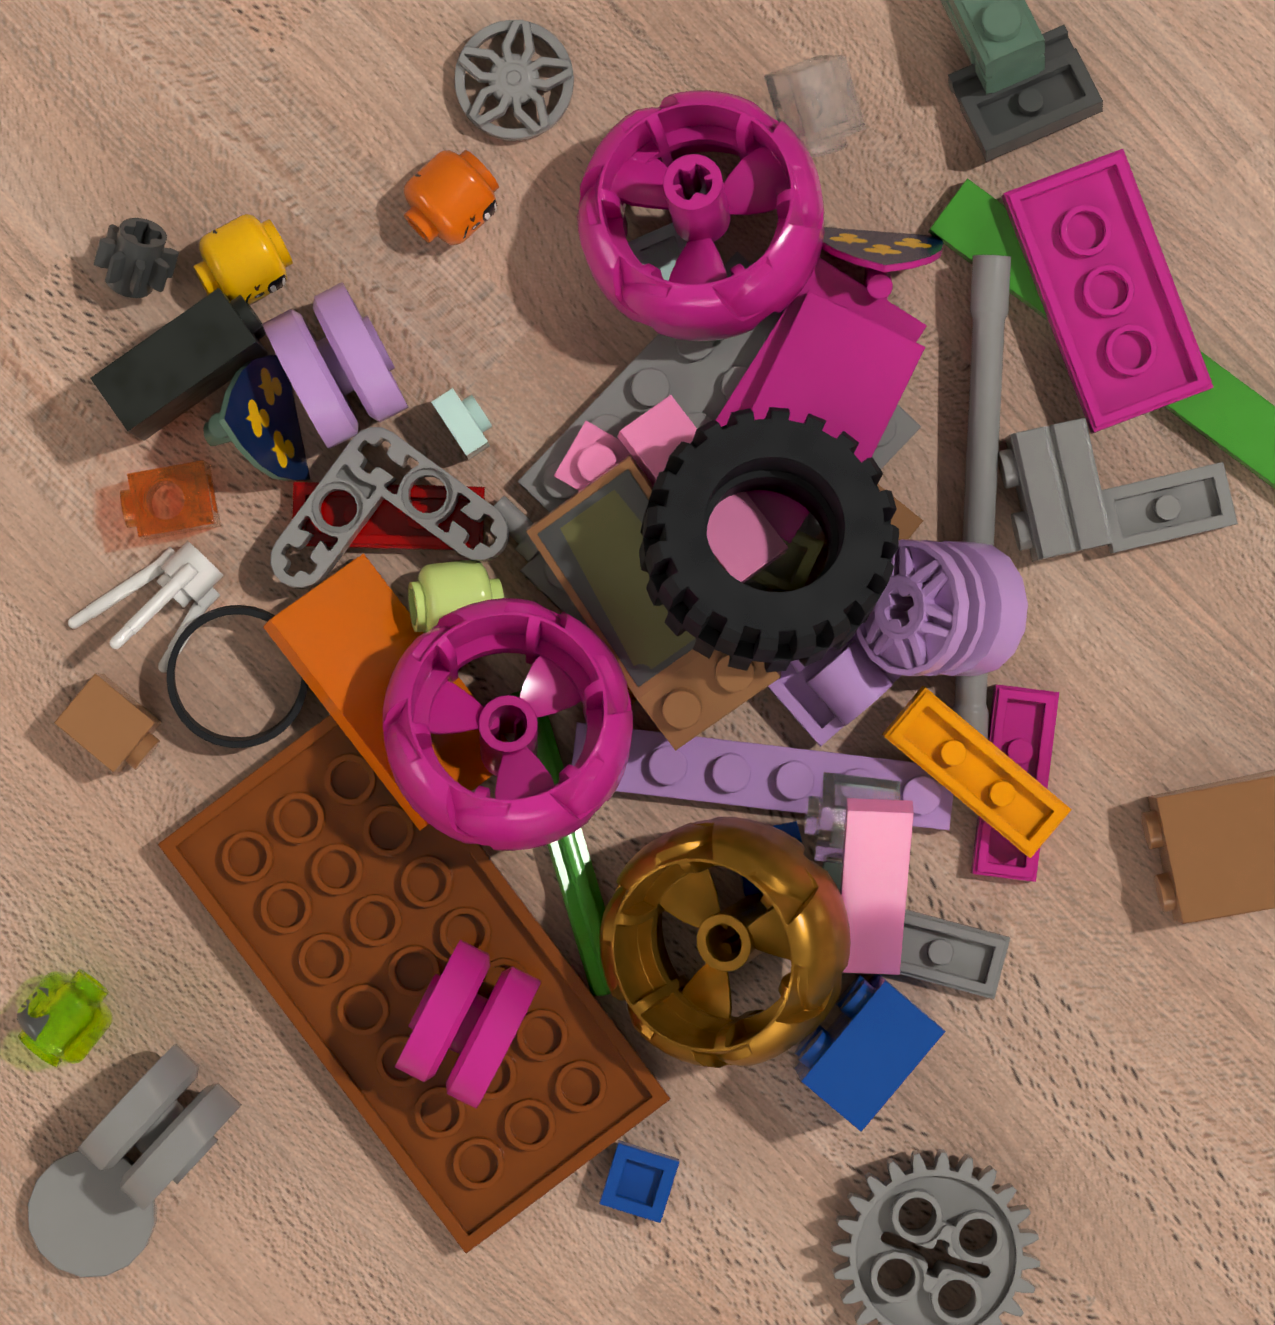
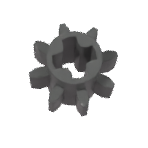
M129 218L124 220L120 227L114 224L109 225L106 238H100L94 265L108 269L105 282L113 291L129 298H143L151 294L153 289L159 292L164 290L167 278H172L179 251L165 248L167 234L155 222L143 218Z

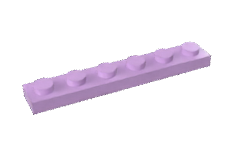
M577 722L572 766L575 765L583 750L586 740L587 723ZM638 729L632 730L629 759L624 775L616 789L618 792L846 818L847 798L913 801V826L949 830L953 802V794L915 762L698 736L675 751L662 732Z

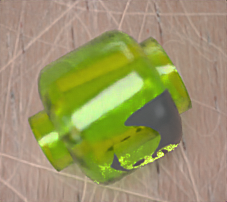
M79 969L73 977L60 971L48 973L18 1009L17 1020L23 1029L18 1035L19 1040L35 1055L52 1066L58 1067L62 1061L71 1064L81 1062L113 1022L111 1010L103 1001L109 994V991L97 979L82 969Z

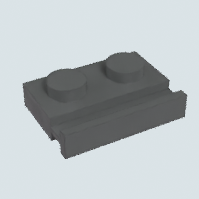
M1065 25L1042 34L1045 39V69L993 94H986L975 72V64L948 74V86L951 92L955 94L960 104V110L986 162L1103 112V100L1077 48L1074 49Z

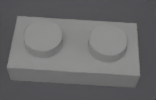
M1223 462L1102 490L1113 543L1108 545L1110 554L1238 524Z

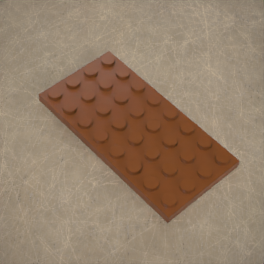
M331 715L327 716L158 844L466 1254L671 1099L670 1095L600 1002L591 993L590 989L480 844L463 843L453 839L430 824L419 830ZM460 939L488 953L491 966L477 994L488 999L502 971L511 966L541 980L528 1011L477 1109L447 1094L446 1081L459 1056L458 1053L448 1049L435 1076L425 1082L395 1068L413 1031L408 1026L435 973L440 976L442 975Z

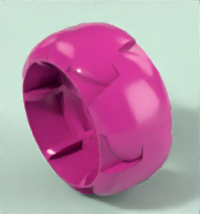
M711 90L678 92L665 97L659 107L637 109L628 114L602 139L591 157L580 184L581 197L577 213L578 233L585 258L598 287L606 298L629 319L648 325L658 334L686 341H717L736 337L753 330L774 311L777 313L782 312L795 299L811 277L822 250L825 233L824 201L818 172L810 153L797 134L784 121L781 120L779 123L754 102L730 93ZM691 153H729L739 156L740 163L723 183L721 171L714 161L706 156ZM626 204L643 208L669 210L677 234L687 241L672 269L669 281L663 279L661 270L650 263L643 265L631 250L626 239L628 233V223L624 213ZM777 209V228L764 255L747 269L740 263L730 268L731 277L727 278V272L714 242L727 231L730 224V214L751 215Z
M511 598L491 599L469 604L443 616L435 627L418 636L405 650L391 675L386 690L383 706V731L388 761L395 782L411 807L425 821L440 832L463 843L491 846L494 850L516 851L544 846L563 839L587 824L594 813L606 801L611 799L624 775L630 755L633 711L627 689V681L615 656L607 645L581 621L565 612L561 614L555 613L534 601ZM501 653L525 654L526 663L532 666L524 680L519 697L510 695L500 696L491 700L483 707L471 695L453 683L458 679V669L477 658ZM582 701L583 714L587 723L586 740L583 750L574 766L567 765L559 773V782L555 785L552 776L537 757V718L560 712ZM479 729L482 762L489 772L497 776L495 799L490 798L489 788L478 786L475 792H471L457 783L445 771L433 750L430 733L441 735ZM514 733V741L502 742L500 741V735Z

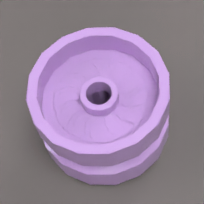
M343 282L314 296L313 311L326 335L324 338L316 341L303 316L292 309L262 324L295 392L328 449L358 434L359 422L346 397L347 394L355 391L368 415L379 422L409 408L391 373L395 366L368 315L362 318Z

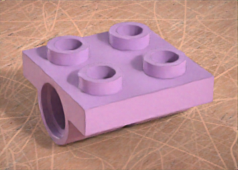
M856 631L854 636L840 649L829 648L822 660L805 667L800 663L799 659L791 661L787 670L781 671V678L769 685L768 688L821 747L840 729L872 705L902 675L888 673L873 662L860 643Z

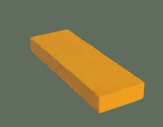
M922 686L882 733L887 740L1029 858L1036 853L1072 810L925 686Z

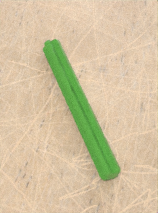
M521 691L511 693L510 696L519 697ZM546 715L537 718V757L548 770L556 785L559 782V773L564 767L549 717ZM580 828L561 840L547 844L590 991L594 996H604L611 994L603 972L599 943L600 927L605 906L583 831Z

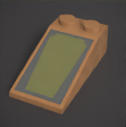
M629 455L527 528L526 532L589 628L607 645L623 671L627 685L638 702L676 751L781 678V671L766 672L764 662L756 661L751 662L747 671L728 667L730 655L715 649L710 659L693 650L697 640L694 636L685 631L677 637L664 623L668 611L663 604L653 606L646 590L649 574L641 570L639 549L643 540L640 530L653 484L633 457Z

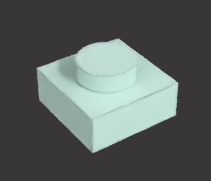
M452 388L431 402L469 460L490 447L483 432L491 428L492 424L472 394L461 401Z

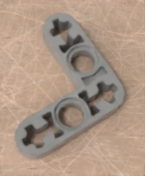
M370 427L360 431L352 438L283 531L271 551L270 564L276 577L288 586L295 589H310L318 586L328 576L384 499L460 555L472 561L487 562L496 559L508 544L509 527L506 519L494 506L396 434L382 427ZM383 441L389 442L391 446L387 451V455L403 469H405L410 457L419 463V465L411 469L403 477L397 494H392L387 490V487L393 484L396 479L384 469L376 467L370 474L363 470L367 459L361 451L367 443L378 447ZM424 477H435L441 480L447 491L444 505L438 511L432 513H422L416 510L410 499L413 485ZM337 490L350 493L355 498L357 504V513L354 519L342 527H334L327 524L321 513V505L324 498ZM463 495L470 500V503L461 509L469 518L478 523L483 521L486 516L494 520L490 531L497 538L490 547L479 543L473 550L468 548L465 544L469 540L470 535L454 521H452L447 533L438 527L440 523L445 521L454 512L459 496ZM311 519L321 532L337 538L338 541L331 550H329L324 542L320 541L310 556L312 561L317 564L315 570L311 574L300 570L292 577L287 572L291 566V561L285 554L291 546L302 550L312 539L313 534L302 530L306 522Z

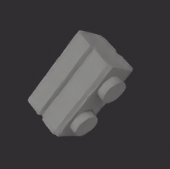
M1086 418L1010 434L1005 438L1007 449L998 452V463L1005 488L1016 487L1021 512L1012 513L1011 520L1019 551L1030 549L1033 562L1113 543Z

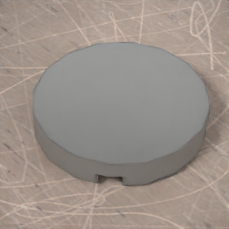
M77 1150L54 1161L37 1179L28 1202L29 1231L39 1252L57 1269L79 1277L107 1276L129 1266L149 1244L157 1222L155 1199L143 1211L120 1189L123 1175L134 1164L127 1156H124L112 1169L100 1171Z

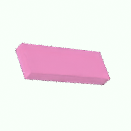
M669 395L621 429L617 437L651 482L655 484L659 472L664 471L671 453L681 442L691 443L697 428L672 395ZM746 492L734 494L719 502L709 517L707 525L709 546L720 565L731 576L742 583L782 556L788 549V546Z
M847 798L840 894L848 915L851 945L848 966L842 973L900 975L914 815L913 801Z

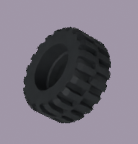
M769 407L765 419L758 420L754 419V413L750 408L731 412L725 426L721 427L719 422L711 420L696 429L693 441L691 443L681 442L669 456L664 471L659 472L640 533L643 535L639 549L640 567L642 571L649 574L646 590L653 606L663 604L668 611L664 623L677 637L685 631L694 636L697 640L693 650L710 659L715 649L730 655L728 667L745 671L748 670L752 661L764 662L766 672L786 671L790 662L798 659L805 667L822 660L829 648L840 649L854 636L858 627L866 622L886 588L894 569L891 561L899 545V528L891 525V519L897 510L893 494L889 490H879L877 484L883 472L873 457L867 458L861 463L854 455L859 442L845 431L841 432L837 439L822 431L827 420L809 413L804 423L789 420V408ZM751 490L773 491L794 499L815 517L825 535L828 557L823 571L808 586L786 592L762 591L743 584L720 565L709 546L707 525L714 508L719 502L729 496Z

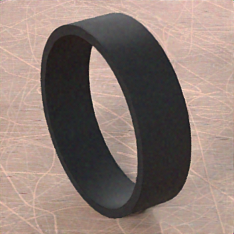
M224 606L199 616L181 633L168 661L167 689L176 714L194 734L205 741L222 747H252L277 737L291 725L303 706L308 685L301 677L297 699L288 714L272 728L256 735L247 737L224 736L214 733L196 722L184 708L175 682L176 661L185 641L200 626L218 617L248 615L268 622L269 619L275 616L268 611L253 606Z

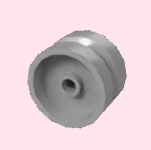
M177 1044L173 1045L78 1147V1150L100 1171L112 1169L134 1146L143 1153L142 1156L123 1175L120 1189L143 1211L172 1180L178 1184L218 1141L214 1136L216 1132L242 1105L219 1083L206 1086L186 1108L179 1103L177 1099L198 1077L199 1065Z

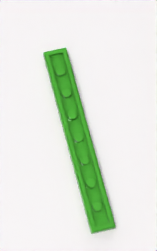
M967 178L928 233L943 240V244L970 264H972L973 255L1011 257L1010 293L1048 321L1005 206ZM1201 352L1214 388L1164 408L1275 489V406Z

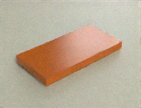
M363 553L269 619L263 628L416 827L422 830L429 823L411 807L395 782L388 761L383 731V706L386 690L398 661L411 643L418 636L424 634V632H414L410 613ZM458 677V679L453 683L461 689H463L465 692H467L475 699V697L468 690V688L465 686L462 680ZM479 729L441 735L430 733L432 747L437 759L445 771L461 786L473 791L494 775L484 766L480 756ZM503 734L500 735V741L509 742Z

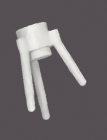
M187 540L177 552L169 546L155 562L72 616L68 620V626L72 629L80 627L164 573L156 581L162 588L111 638L109 643L113 649L121 648L172 598L183 608L193 599V605L158 664L159 671L166 673L170 654L181 633L195 619L203 615L220 597V594L213 586L224 575ZM190 636L188 637V639L185 641V643H184L183 646L181 647V649H180V651H179V654H180L181 651L183 650V648H184V646L186 645L187 641L189 640Z

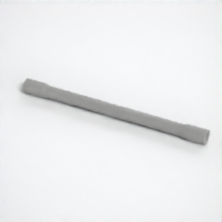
M973 255L970 302L973 327L962 541L994 546L1005 319L1009 312L1011 257ZM988 673L979 676H956L955 699L952 710L988 739L989 711L986 705Z

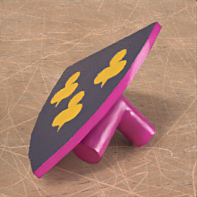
M824 227L825 233L822 249L835 257L865 267L864 286L867 287L869 294L876 299L888 300V296L893 289L890 271L912 269L930 264L939 259L943 251V240L932 235Z

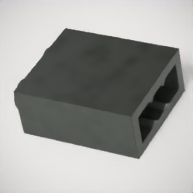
M217 288L90 379L126 430L145 441L232 380L235 373L249 360L269 354L259 341V339L267 334L263 328V323L241 295L230 301L222 290Z

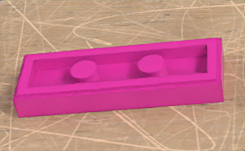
M994 684L988 740L1048 789L1059 692ZM978 815L971 873L1036 882L1040 848L1029 858Z

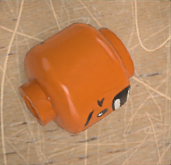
M450 150L441 151L404 185V195L411 207L404 214V217L416 233L428 243L439 237L450 245L461 244L496 212L497 201L494 192L499 188V185L490 171L471 152L464 150L458 155Z

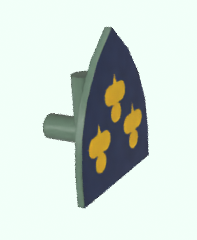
M268 355L249 360L233 376L225 392L220 413L213 414L209 422L204 424L203 431L207 443L210 446H217L233 442L240 453L255 468L272 479L288 482L310 480L292 386L277 355Z

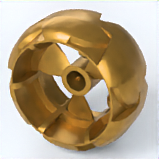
M716 817L710 820L690 822L656 838L637 852L625 865L616 880L618 886L603 913L600 927V957L604 976L612 996L627 1002L633 1027L653 1046L676 1059L694 1065L721 1068L726 1065L752 1066L773 1059L811 1034L825 1020L840 994L842 972L848 966L851 945L850 926L844 901L836 883L828 871L803 855L805 847L796 838L773 826L750 819ZM723 866L735 871L753 883L764 895L747 896L720 911L718 894L709 868ZM664 911L687 924L699 928L697 948L706 964L697 971L690 981L685 975L678 976L669 959L662 931V912ZM763 953L791 960V972L783 976L778 988L781 997L766 1010H750L739 1017L731 1016L732 1000L728 971H734Z

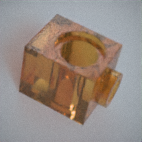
M201 460L127 474L130 489L120 491L122 513L126 527H137L139 538L149 540L221 527L211 466L206 461ZM167 484H176L184 494L183 509L174 518L160 519L153 510V496L160 487Z

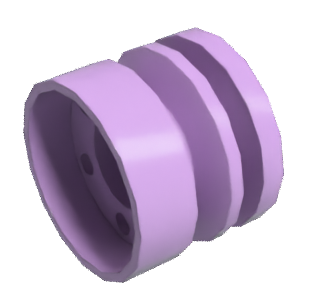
M899 540L898 549L891 561L894 569L889 582L866 622L862 623L857 629L858 639L869 658L886 672L904 676H937L940 674L948 676H979L999 669L1015 653L1025 632L1028 609L1023 578L1010 557L990 544L963 541Z

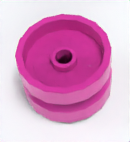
M460 939L442 975L440 976L435 973L408 1026L413 1031L395 1068L425 1082L435 1076L446 1052L450 1049L458 1053L459 1056L446 1081L447 1094L477 1109L528 1011L541 980L511 966L502 971L488 999L477 994L491 966L488 953Z

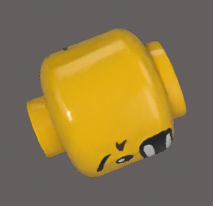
M245 214L205 234L200 239L199 251L203 261L194 265L193 268L207 295L220 288L230 301L241 295L246 303L250 305L285 285L287 281L285 268L293 264V261L280 234L270 219L260 223L253 215Z

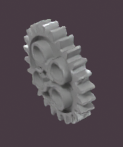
M938 1149L933 1166H926L919 1152L915 1150L911 1153V1169L902 1171L892 1158L887 1160L890 1178L885 1182H882L879 1178L868 1172L865 1178L872 1193L867 1198L853 1192L848 1194L849 1201L858 1211L856 1217L837 1216L836 1222L844 1231L850 1233L849 1239L831 1242L832 1251L848 1257V1261L834 1267L832 1271L835 1279L853 1280L854 1282L840 1296L844 1304L863 1301L864 1304L854 1317L858 1325L868 1324L874 1319L879 1321L877 1325H1003L999 1319L1003 1311L1019 1317L1023 1315L1024 1312L1013 1299L1015 1292L1034 1293L1035 1287L1029 1280L1021 1276L1022 1270L1040 1267V1260L1030 1253L1023 1252V1247L1039 1240V1237L1035 1230L1019 1229L1017 1226L1031 1214L1026 1205L1007 1207V1204L1017 1191L1011 1183H1007L995 1190L992 1189L997 1173L992 1166H987L975 1177L972 1175L973 1158L968 1154H964L956 1168H951L944 1149ZM923 1198L932 1205V1216L928 1223L917 1229H910L901 1225L898 1217L902 1205L909 1199ZM983 1219L991 1223L992 1236L988 1244L976 1250L966 1249L961 1246L959 1236L963 1226L970 1220ZM884 1232H890L919 1246L930 1249L935 1247L937 1240H943V1246L950 1256L962 1261L983 1264L989 1267V1273L986 1276H979L944 1260H937L934 1263L933 1269L928 1268V1263L920 1252L884 1243L881 1240V1236ZM902 1259L911 1265V1277L908 1282L896 1289H889L880 1285L877 1277L881 1266L888 1260ZM962 1280L971 1286V1297L967 1304L956 1310L945 1309L940 1306L938 1296L941 1288L949 1281Z

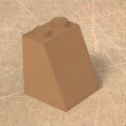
M1275 769L1147 796L1150 811L1142 812L1141 820L1148 848L1150 850L1159 849L1163 873L1156 874L1154 880L1158 901L1163 912L1172 911L1174 921L1186 924L1275 908Z

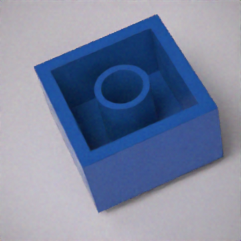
M873 974L868 981L859 975L836 1002V1005L842 1011L841 1014L827 1030L819 1025L801 1042L794 1053L799 1057L798 1060L800 1061L794 1069L801 1082L861 1132L946 1032L880 974Z

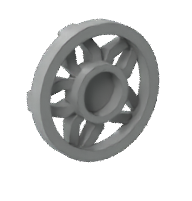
M524 20L496 22L477 32L462 49L455 69V90L463 112L478 129L502 140L521 141L545 133L562 118L573 94V68L566 49L550 31L535 23ZM517 32L524 35L526 49L522 55L512 54L511 46ZM507 33L501 45L503 53L501 58L494 50L479 48L490 38ZM533 36L545 42L558 58L540 57L532 62L531 59L535 53ZM471 57L490 60L493 63L490 72H482L470 61ZM542 67L562 68L563 70L547 80L540 79L538 72ZM466 71L479 83H489V86L479 91L473 105H471L465 89ZM563 83L561 97L553 111L547 115L545 100L538 93V90L550 91ZM493 95L500 102L499 105L480 116L479 112L487 97ZM531 101L535 102L540 122L536 123L522 110L521 106ZM508 107H513L514 116L525 128H503L491 122L504 116Z

